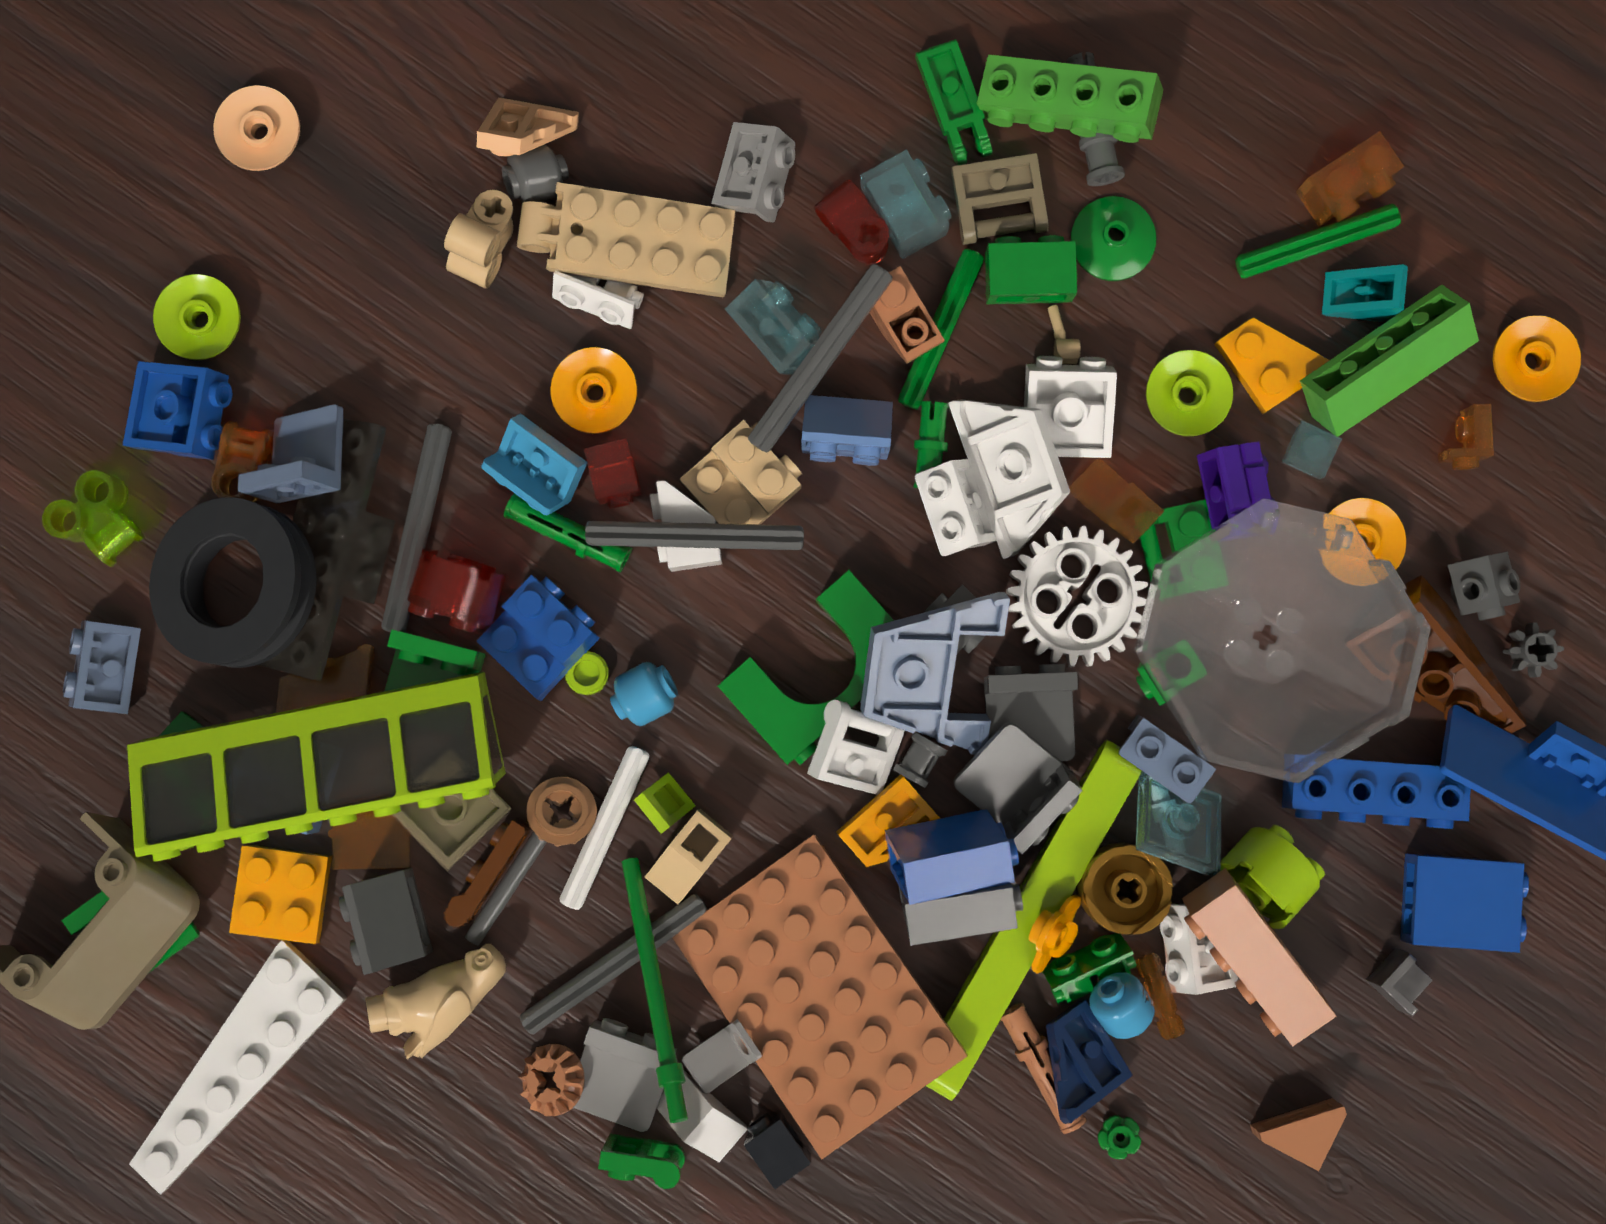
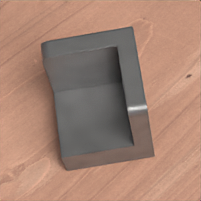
M1395 948L1366 981L1397 1010L1413 1017L1419 1011L1412 1004L1413 1001L1433 980L1415 964L1416 959L1410 953Z

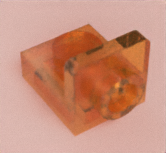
M1473 404L1460 411L1461 417L1457 418L1455 432L1457 441L1462 443V448L1448 449L1439 453L1438 463H1452L1453 470H1468L1479 468V462L1494 456L1491 404Z

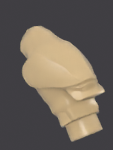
M485 944L480 949L467 952L462 960L449 962L430 969L408 983L394 987L389 986L383 990L381 995L366 997L371 1033L389 1030L390 1035L398 1036L403 1032H413L404 1044L406 1059L412 1056L423 1058L430 1050L451 1035L471 1014L483 997L503 977L506 972V963L503 955L492 944Z

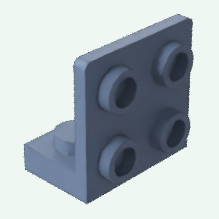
M333 404L275 419L272 464H262L257 467V471L239 474L238 492L270 502L282 503L340 490L343 407Z

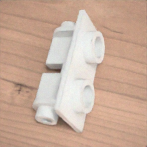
M559 271L554 272L552 298L559 300L569 308H579L599 316L606 323L621 325L628 329L632 328L634 310L639 309L644 297V293L637 291L638 286L607 280L604 288L597 286L600 279L564 274Z

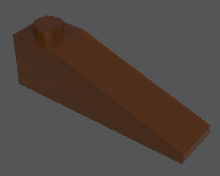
M1422 575L1384 596L1346 639V645L1372 675L1384 682L1387 679L1407 690L1408 697L1418 703L1423 700L1443 712L1446 720L1448 710L1452 706L1458 705L1510 734L1526 726L1525 718L1458 619Z

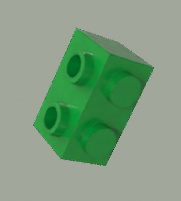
M1050 235L1038 238V242L1021 243V238L1007 236L995 239V243H988L985 252L986 304L1072 302L1077 294L1076 241H1064L1063 236Z

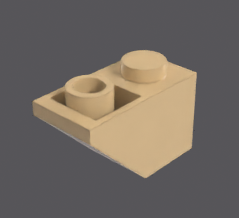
M699 809L646 874L645 878L679 905L734 836Z

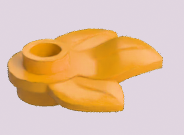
M1072 895L1068 897L1059 911L1054 913L1044 910L1034 922L1029 934V941L1036 945L1037 952L1032 963V971L1036 974L1043 972L1051 957L1059 958L1063 956L1072 946L1078 932V925L1073 922V919L1081 905L1080 896Z

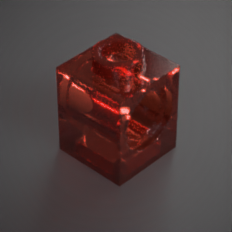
M622 439L584 449L596 500L600 504L608 503L610 509L634 503L633 496L641 495L642 491L628 440Z

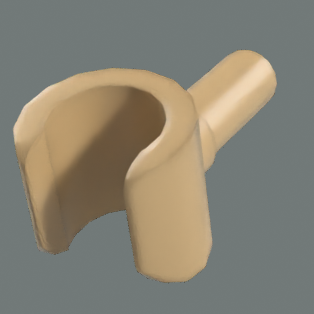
M1050 306L1047 309L1054 330V356L1061 357L1063 359L1062 364H1077L1080 357V340L1066 339L1058 306Z

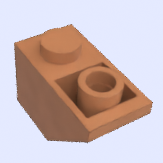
M901 266L889 272L893 277L892 282L869 313L886 340L902 359L909 363L942 344L945 340Z

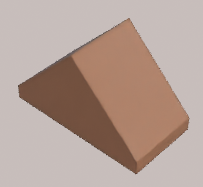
M1331 1098L1250 1124L1252 1133L1265 1144L1319 1171L1347 1113L1344 1105Z

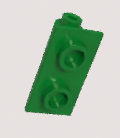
M1113 933L1100 936L1090 945L1071 954H1064L1059 958H1055L1052 963L1046 965L1042 973L1051 986L1050 989L1056 1002L1059 1004L1066 1001L1069 1004L1092 992L1094 987L1089 977L1097 974L1100 981L1107 975L1117 972L1131 974L1130 969L1136 967L1137 964L1132 956L1134 953L1123 936Z

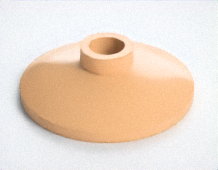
M248 86L233 92L222 102L214 119V137L219 150L234 165L251 171L268 170L283 163L296 148L300 136V120L293 104L281 92L266 86ZM260 127H267V135L262 139H256V130Z

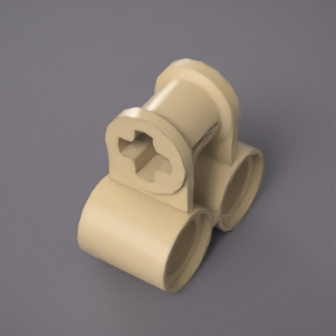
M498 190L482 192L475 199L467 215L459 213L448 229L444 242V248L450 251L446 263L447 271L485 289L491 286L501 266V252L513 233V221L511 219L513 206L508 195Z

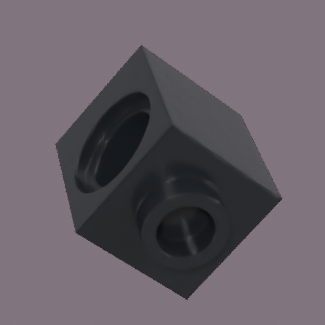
M781 1111L773 1117L769 1113H765L747 1127L750 1134L745 1136L744 1146L774 1190L811 1164L810 1152Z

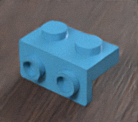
M520 413L510 419L498 451L485 458L481 468L499 484L507 487L526 501L531 508L541 512L543 515H550L571 502L588 462Z

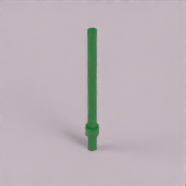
M628 858L622 861V867L660 1066L656 1068L659 1088H664L670 1123H677L688 1119L682 1084L686 1082L682 1063H677L639 859Z

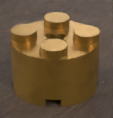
M1113 843L1099 848L1077 885L1078 896L1081 897V905L1089 917L1107 930L1118 934H1143L1154 929L1167 916L1172 903V877L1165 863L1153 852L1128 843ZM1121 879L1128 882L1133 881L1129 886L1132 894L1128 898L1121 894L1116 895L1120 890L1118 882Z

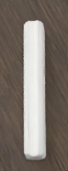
M635 746L627 748L596 816L595 823L586 838L559 898L563 905L575 910H579L583 906L649 760V754L646 751Z

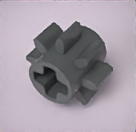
M1536 622L1526 624V635L1519 630L1508 633L1513 641L1510 648L1504 649L1503 653L1511 656L1514 662L1511 667L1512 671H1520L1528 667V675L1531 678L1541 676V666L1548 670L1558 668L1554 659L1557 656V652L1564 651V647L1557 646L1553 638L1556 633L1555 629L1539 633V626ZM1528 646H1537L1538 655L1529 654Z

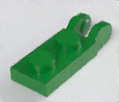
M955 39L917 52L915 55L917 65L942 134L947 136L949 148L956 165L967 163V151L958 131L972 127L976 148L981 156L992 155L991 143L984 125L985 116L983 110H980L977 105L978 97L957 40Z

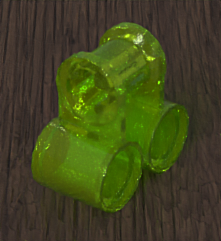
M91 470L82 474L75 485V495L78 501L75 503L64 499L55 500L48 504L42 516L43 527L47 533L53 537L75 543L85 542L87 547L103 563L110 567L117 563L116 557L134 541L140 542L145 538L139 527L120 511L127 503L129 496L128 488L124 481L103 471ZM106 482L109 488L108 495L103 501L98 502L95 497L96 489L100 484ZM74 511L76 515L75 525L66 532L63 526L64 517L69 512Z

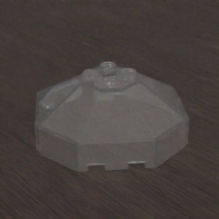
M1263 498L1155 564L1134 651L1200 758L1211 763L1300 783L1313 775L1314 770L1333 759L1338 760L1368 742V738L1389 725L1394 726L1409 717L1431 627L1422 612H1417L1405 592L1407 588L1392 563L1383 559H1375L1351 519ZM1264 625L1271 626V634L1277 636V641L1275 644H1268L1266 650L1259 649V641L1253 639L1254 631H1262Z

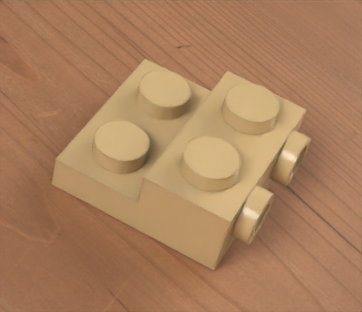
M745 420L741 421L711 448L712 451L680 478L684 486L707 512L715 518L718 524L760 525L801 489V484L797 478L802 473L787 455L778 459L771 450L767 453L763 452L748 440L749 435L758 424L757 422L750 427Z

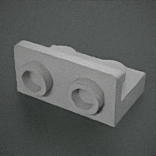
M733 122L711 204L718 208L756 214L766 222H775L778 209L781 208L784 201V186L787 175L795 160V141L776 126Z

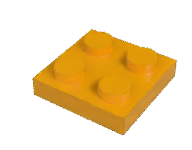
M242 845L229 933L310 944L320 943L332 856Z

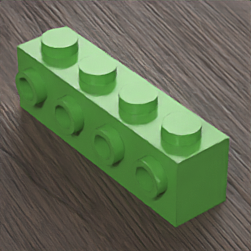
M988 54L977 105L980 110H983L984 116L989 123L1000 127H1011L1013 123L1027 124L1030 128L1040 132H1053L1054 128L1068 129L1073 134L1081 137H1095L1096 133L1113 135L1119 141L1134 143L1138 142L1139 138L1152 140L1163 87L1157 73Z
M1440 285L1300 380L1311 417L1338 437L1477 343L1479 339L1470 303L1450 289Z

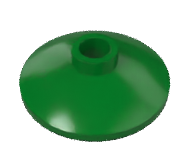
M1108 196L1097 199L1083 208L1073 224L1071 241H1076V260L1087 273L1105 281H1121L1135 276L1147 266L1155 251L1156 230L1151 217L1139 204L1124 197ZM1112 228L1121 230L1123 239L1121 241H1113L1109 237L1108 231Z

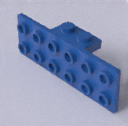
M1454 705L1448 710L1440 762V772L1606 860L1605 746L1558 721L1553 723L1529 744L1458 705Z

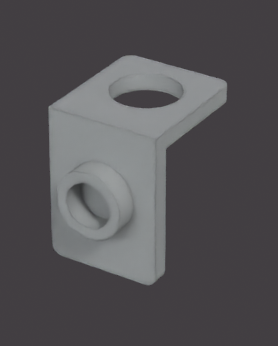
M737 1019L684 1055L682 1061L702 1092L708 1094L746 1066L760 1059L762 1055Z

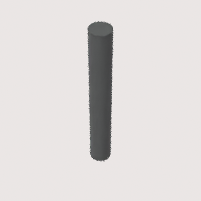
M534 832L464 936L471 943L477 946L481 944L547 842L540 841Z

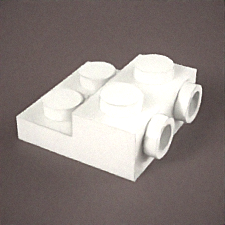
M1039 356L1036 358V364H1026L1024 407L1042 410L1058 457L1111 458L1117 372L1114 367L1106 366V359L1100 357L1080 358L1079 365H1062L1063 359L1061 357Z

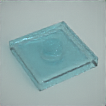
M1142 771L1138 778L1136 850L1213 877L1221 871L1222 795L1202 788L1192 803H1187Z

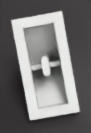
M684 1071L686 1082L682 1084L688 1119L682 1122L670 1123L664 1091L661 1094L657 1109L683 1142L720 1162L747 1131L748 1126L713 1095L703 1093L696 1081Z

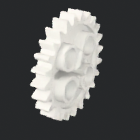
M1086 526L1079 528L1075 538L1072 537L1068 527H1063L1059 541L1051 532H1048L1044 535L1045 548L1033 541L1029 546L1034 557L1031 558L1021 554L1017 558L1025 568L1024 571L1012 570L1009 576L1019 582V585L1006 589L1007 594L1017 597V603L1010 605L1008 612H1019L1021 616L1012 627L1013 629L1026 627L1028 630L1022 639L1023 644L1033 639L1039 642L1035 655L1038 656L1047 649L1052 650L1050 661L1053 664L1058 662L1062 654L1066 655L1068 667H1075L1078 656H1082L1087 667L1092 666L1094 653H1097L1104 662L1110 660L1108 647L1111 646L1118 652L1124 651L1125 646L1121 637L1124 636L1130 639L1137 637V633L1130 627V624L1145 622V618L1135 612L1136 607L1149 604V600L1137 596V591L1147 587L1148 582L1135 581L1134 575L1140 572L1143 567L1142 565L1129 567L1126 562L1133 554V551L1128 550L1122 554L1116 552L1120 541L1118 538L1107 545L1104 544V531L1101 529L1092 539H1089ZM1064 556H1074L1081 562L1082 572L1078 578H1070L1062 572L1061 561ZM1099 565L1100 572L1082 595L1086 604L1080 603L1073 607L1061 628L1055 629L1053 626L1054 622L1072 599L1071 594L1067 592L1068 589L1074 591L1079 588L1087 578L1092 567ZM1101 580H1108L1116 586L1117 598L1113 603L1103 602L1098 597L1097 586ZM1040 591H1049L1056 596L1058 605L1054 613L1046 614L1038 609L1036 597ZM1077 615L1088 617L1093 624V632L1088 639L1077 637L1072 630V622Z

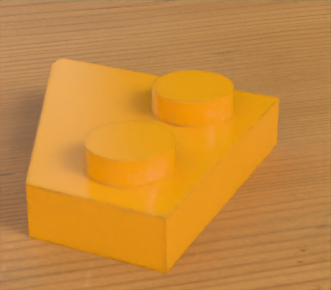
M1254 317L1214 344L1262 415L1302 389L1300 380L1330 361Z
M900 774L837 830L836 833L862 863L869 867L887 862L889 859L885 830L941 818L905 777Z

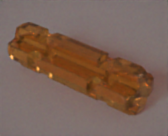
M1156 953L1140 956L1136 959L1139 975L1145 978V981L1142 982L1143 986L1154 1002V1016L1159 1018V1021L1156 1022L1159 1032L1165 1040L1177 1038L1185 1033V1028L1181 1017L1175 1013L1178 1008L1167 977L1161 973L1164 968L1160 957Z

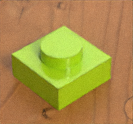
M669 772L634 799L661 834L696 806Z

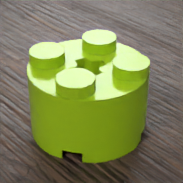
M1273 825L1269 830L1261 827L1251 828L1215 867V874L1225 868L1228 870L1261 915L1270 919L1268 924L1274 929L1284 928L1317 892L1320 887V880L1325 876L1323 868L1315 860L1305 857L1293 845L1294 840L1289 832L1278 825Z

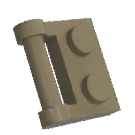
M1037 153L952 166L951 175L963 245L976 243L977 238L1033 230L1034 234L1048 232V217ZM1022 202L1030 203L1031 213L974 222L972 210Z

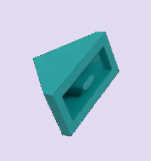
M1401 264L1326 272L1322 314L1331 317L1378 322L1389 321L1404 310L1408 266Z

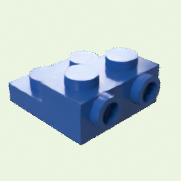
M138 361L123 446L140 450L166 452L183 457L214 460L215 451L222 447L225 440V432L220 425L223 408L230 404L233 395L232 388L228 383L229 375L205 367Z
M530 575L501 606L505 611L476 642L537 700L542 701L600 637L590 629L596 622L578 605L570 610L560 600L565 593L547 576L540 582Z

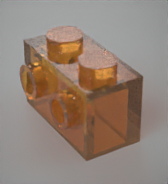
M1379 131L1308 177L1296 193L1320 227L1334 217L1340 222L1361 207L1358 201L1371 194L1376 199L1396 185L1393 177L1405 166L1381 131Z

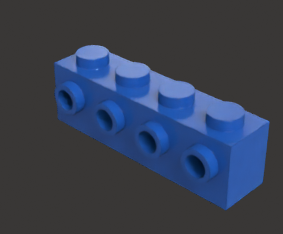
M1285 756L1282 807L1295 809V818L1322 820V811L1339 812V821L1366 823V814L1383 815L1382 824L1410 826V817L1426 818V827L1453 829L1454 820L1469 821L1471 789L1442 774L1440 766Z

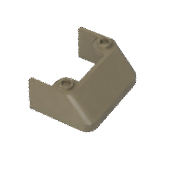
M85 812L80 820L109 846L108 850L97 862L95 881L98 887L110 899L53 966L42 956L35 954L21 955L12 945H0V983L17 999L81 1030L97 1029L108 1022L195 919L200 907L199 896L195 889L164 860L153 861L152 854L136 857L133 830L120 818Z

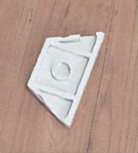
M964 399L951 401L948 404L1002 558L1006 559L1015 556L1070 493L1042 410Z

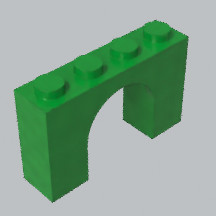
M848 570L818 596L816 602L847 636L853 647L855 670L848 687L838 697L833 699L846 702L852 708L858 702L861 703L871 627L894 620L851 571ZM751 657L718 685L720 690L786 765L792 760L801 765L815 753L817 745L814 741L823 732L826 724L824 710L830 701L822 704H803L788 698L776 687Z

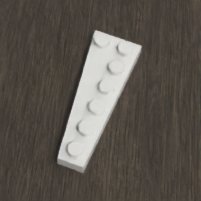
M281 940L129 1165L160 1195L167 1191L348 997L290 941Z

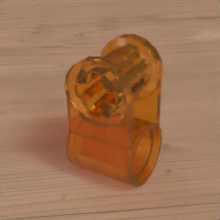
M228 421L225 424L221 433L219 453L211 480L212 489L219 498L234 497L252 502L258 501L259 498L241 492L236 495H230L229 484L239 474L257 471L259 465L269 464L273 454V430L263 429L260 432L241 428L234 421Z

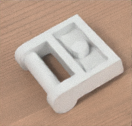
M832 700L825 707L824 720L826 724L807 774L822 781L878 795L884 789L905 730L865 717L862 712L851 709L850 705L846 702ZM847 727L877 734L879 737L877 746L874 747L845 739L844 735Z

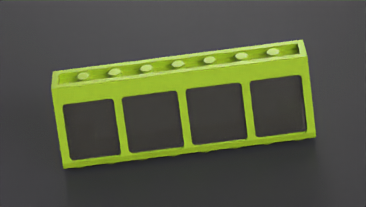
M485 672L141 739L127 745L134 851L136 857L152 854L153 861L180 856V851L193 848L194 846L197 847L198 853L216 850L225 846L224 840L241 837L242 844L261 841L269 838L268 831L285 828L286 835L298 834L312 830V822L329 819L330 826L343 825L356 821V814L373 811L374 817L388 816L401 812L400 805L418 802L420 809L444 804V796L462 793L463 800L479 798L490 794L489 790L495 788L496 783L506 774Z

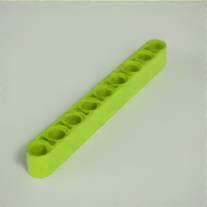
M1107 739L1096 752L1079 782L1083 791L1079 794L1076 805L1068 813L1060 815L1019 886L1022 895L1023 911L1016 912L1018 928L993 932L944 1017L945 1022L966 1050L968 1056L926 1085V1087L950 1101L959 1093L1033 963L1037 950L1036 945L1029 941V934L1034 922L1044 910H1048L1051 913L1059 911L1065 900L1072 895L1142 770L1119 755L1121 747Z

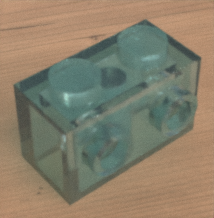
M907 149L861 174L860 183L862 191L902 259L946 236L949 228L948 220L951 219V213L940 195L934 198L926 184L930 182V177L925 166L919 158L913 161Z
M755 279L725 310L779 374H794L819 339L818 335L822 333V330L809 315L805 313L800 315L791 304L794 301V297L784 285L778 281L773 283L771 281Z

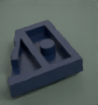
M1086 1000L1077 1001L1046 1024L1059 1118L1063 1124H1069L1133 1076L1102 1025L1092 1013Z

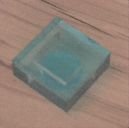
M1301 421L1281 462L1321 480L1325 478L1342 438L1336 437L1305 421Z

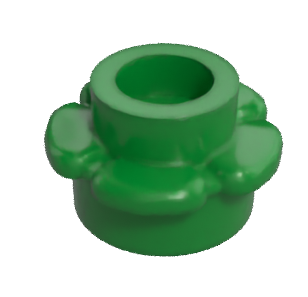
M1110 1116L1103 1122L1101 1130L1098 1132V1143L1103 1150L1106 1149L1108 1151L1107 1153L1111 1158L1125 1159L1128 1154H1135L1141 1146L1142 1139L1138 1135L1140 1128L1136 1121L1130 1117ZM1122 1133L1124 1135V1139L1122 1141H1117V1134Z

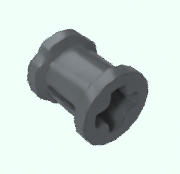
M914 732L911 735L913 740L902 762L900 764L897 763L893 770L926 788L929 783L927 778L938 758L945 756L948 750Z

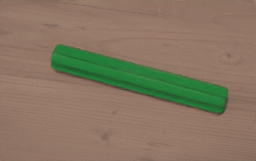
M1391 203L1241 254L1235 259L1237 271L1241 278H1248L1395 228L1401 224L1398 207Z
M964 249L932 319L945 341L914 360L899 394L898 402L908 408L917 410L920 407L982 266L984 256L974 250Z

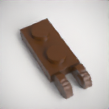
M521 818L512 820L510 824L503 821L495 831L489 844L494 846L491 854L486 861L479 858L465 879L471 885L466 892L453 896L448 903L449 907L445 908L446 911L443 913L445 914L444 919L446 920L445 923L449 924V927L460 928L465 926L466 923H470L474 919V915H477L532 829L526 821Z

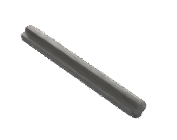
M876 264L870 266L748 437L751 444L766 453L773 448L892 282L893 277L884 268Z
M431 423L427 426L381 625L382 629L391 632L393 629L405 633L407 630L452 434L451 429L445 425Z
M588 521L585 527V540L587 544L595 546L801 550L804 546V529L800 525Z
M698 894L691 895L651 923L656 949L708 911L706 904ZM635 935L523 1012L519 1018L526 1031L530 1034H535L640 961Z

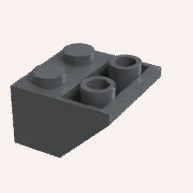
M412 867L342 887L344 895L339 897L340 911L344 921L351 922L354 939L350 941L351 955L355 965H361L363 975L412 961L433 952Z

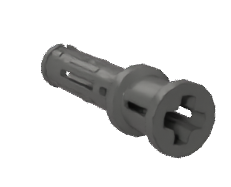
M1086 52L1085 60H1083L1082 53H1078L1069 57L1067 63L1095 66V57L1093 53ZM1096 133L1095 137L1080 136L1079 148L1086 155L1089 169L1086 181L1089 186L1108 185L1121 180L1125 176L1124 168L1118 164L1114 145L1117 143V139L1113 135Z

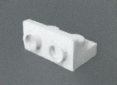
M968 459L951 460L915 475V480L942 556H948L967 548L984 546L997 541Z
M1171 904L1167 916L1160 923V932L1163 936L1166 957L1165 973L1169 981L1170 991L1198 995L1236 987L1234 982L1238 980V976L1232 968L1227 972L1220 968L1209 952L1214 945L1207 936L1199 940L1185 922L1184 917L1189 914L1185 904Z

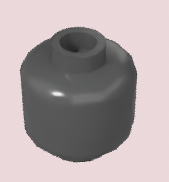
M545 144L521 155L514 154L508 156L507 165L502 167V177L508 195L512 200L518 199L520 203L527 201L543 203L556 199L557 182L563 183V180L569 178L568 167L564 157L561 154L555 155L552 149Z

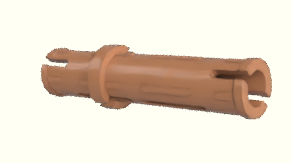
M1018 1003L1006 1009L1001 1021H1003L1017 1047L1015 1051L1016 1057L1019 1061L1025 1062L1041 1095L1057 1120L1061 1132L1067 1134L1077 1130L1087 1121L1083 1114L1069 1124H1063L1059 1118L1056 1094L1046 1077L1047 1073L1055 1088L1050 1053L1047 1050L1049 1047L1048 1040L1045 1036L1039 1035L1023 1003ZM1023 1033H1025V1035L1027 1036V1038H1028V1040H1029V1043H1030L1031 1047L1034 1049V1051H1035L1037 1057L1039 1058L1040 1062H1038V1060L1036 1059L1035 1054H1034L1033 1050L1030 1048V1046H1029V1044H1028L1026 1038L1024 1037Z

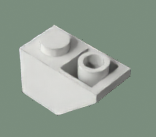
M656 482L658 493L650 494L654 520L662 519V522L717 524L711 514L668 482ZM657 547L660 563L668 562V568L671 572L722 564L720 548Z

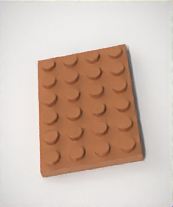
M812 835L672 937L729 1023L731 1024L737 1019L740 1021L762 1055L756 1063L821 1160L968 1056L966 1050L816 835Z

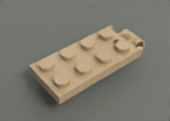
M560 182L556 184V207L534 201L522 203L517 247L535 253L550 252V259H547L546 270L550 272L559 271L576 276L722 298L726 294L735 210ZM578 226L581 228L582 233L575 235L571 232L570 228Z

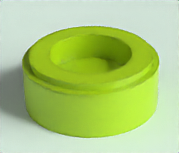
M587 651L567 672L565 678L570 688L582 695H593L600 692L606 686L609 680V668L601 656Z

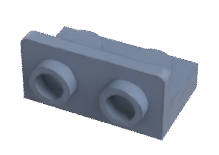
M82 621L80 629L73 628L69 654L76 655L74 672H66L63 684V697L70 698V707L128 714L141 628L92 621Z
M1137 715L1128 727L1132 732L1119 749V755L1185 802L1192 803L1216 768L1148 720Z

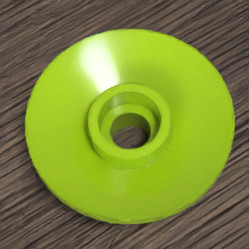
M203 274L186 275L171 282L159 295L153 313L154 328L161 343L175 355L189 360L209 359L222 353L235 339L241 319L240 307L233 292L218 279ZM200 314H207V324L203 327H197L195 323L196 318Z
M1183 350L1168 355L1152 370L1146 386V400L1153 418L1164 429L1181 436H1198L1213 430L1226 418L1233 401V386L1227 370L1217 359L1201 351ZM1189 389L1194 396L1193 402L1184 403L1179 397L1180 390Z

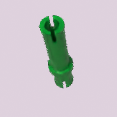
M515 493L506 505L504 511L505 518L512 519L543 536L576 550L575 555L583 559L587 556L621 572L631 555L632 548L629 546H600L603 548L601 550L587 544L585 541L573 536L575 534L585 540L586 526L557 512L543 515L541 512L531 508L526 501ZM533 515L562 528V530L557 529L537 518H534Z

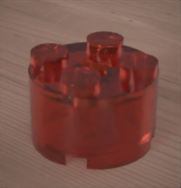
M422 548L407 596V600L410 602L408 611L427 618H433L434 614L451 617L449 625L470 632H475L476 628L485 630L486 625L492 624L507 574L505 572L495 573L496 568L451 553L447 559L437 556L438 550Z

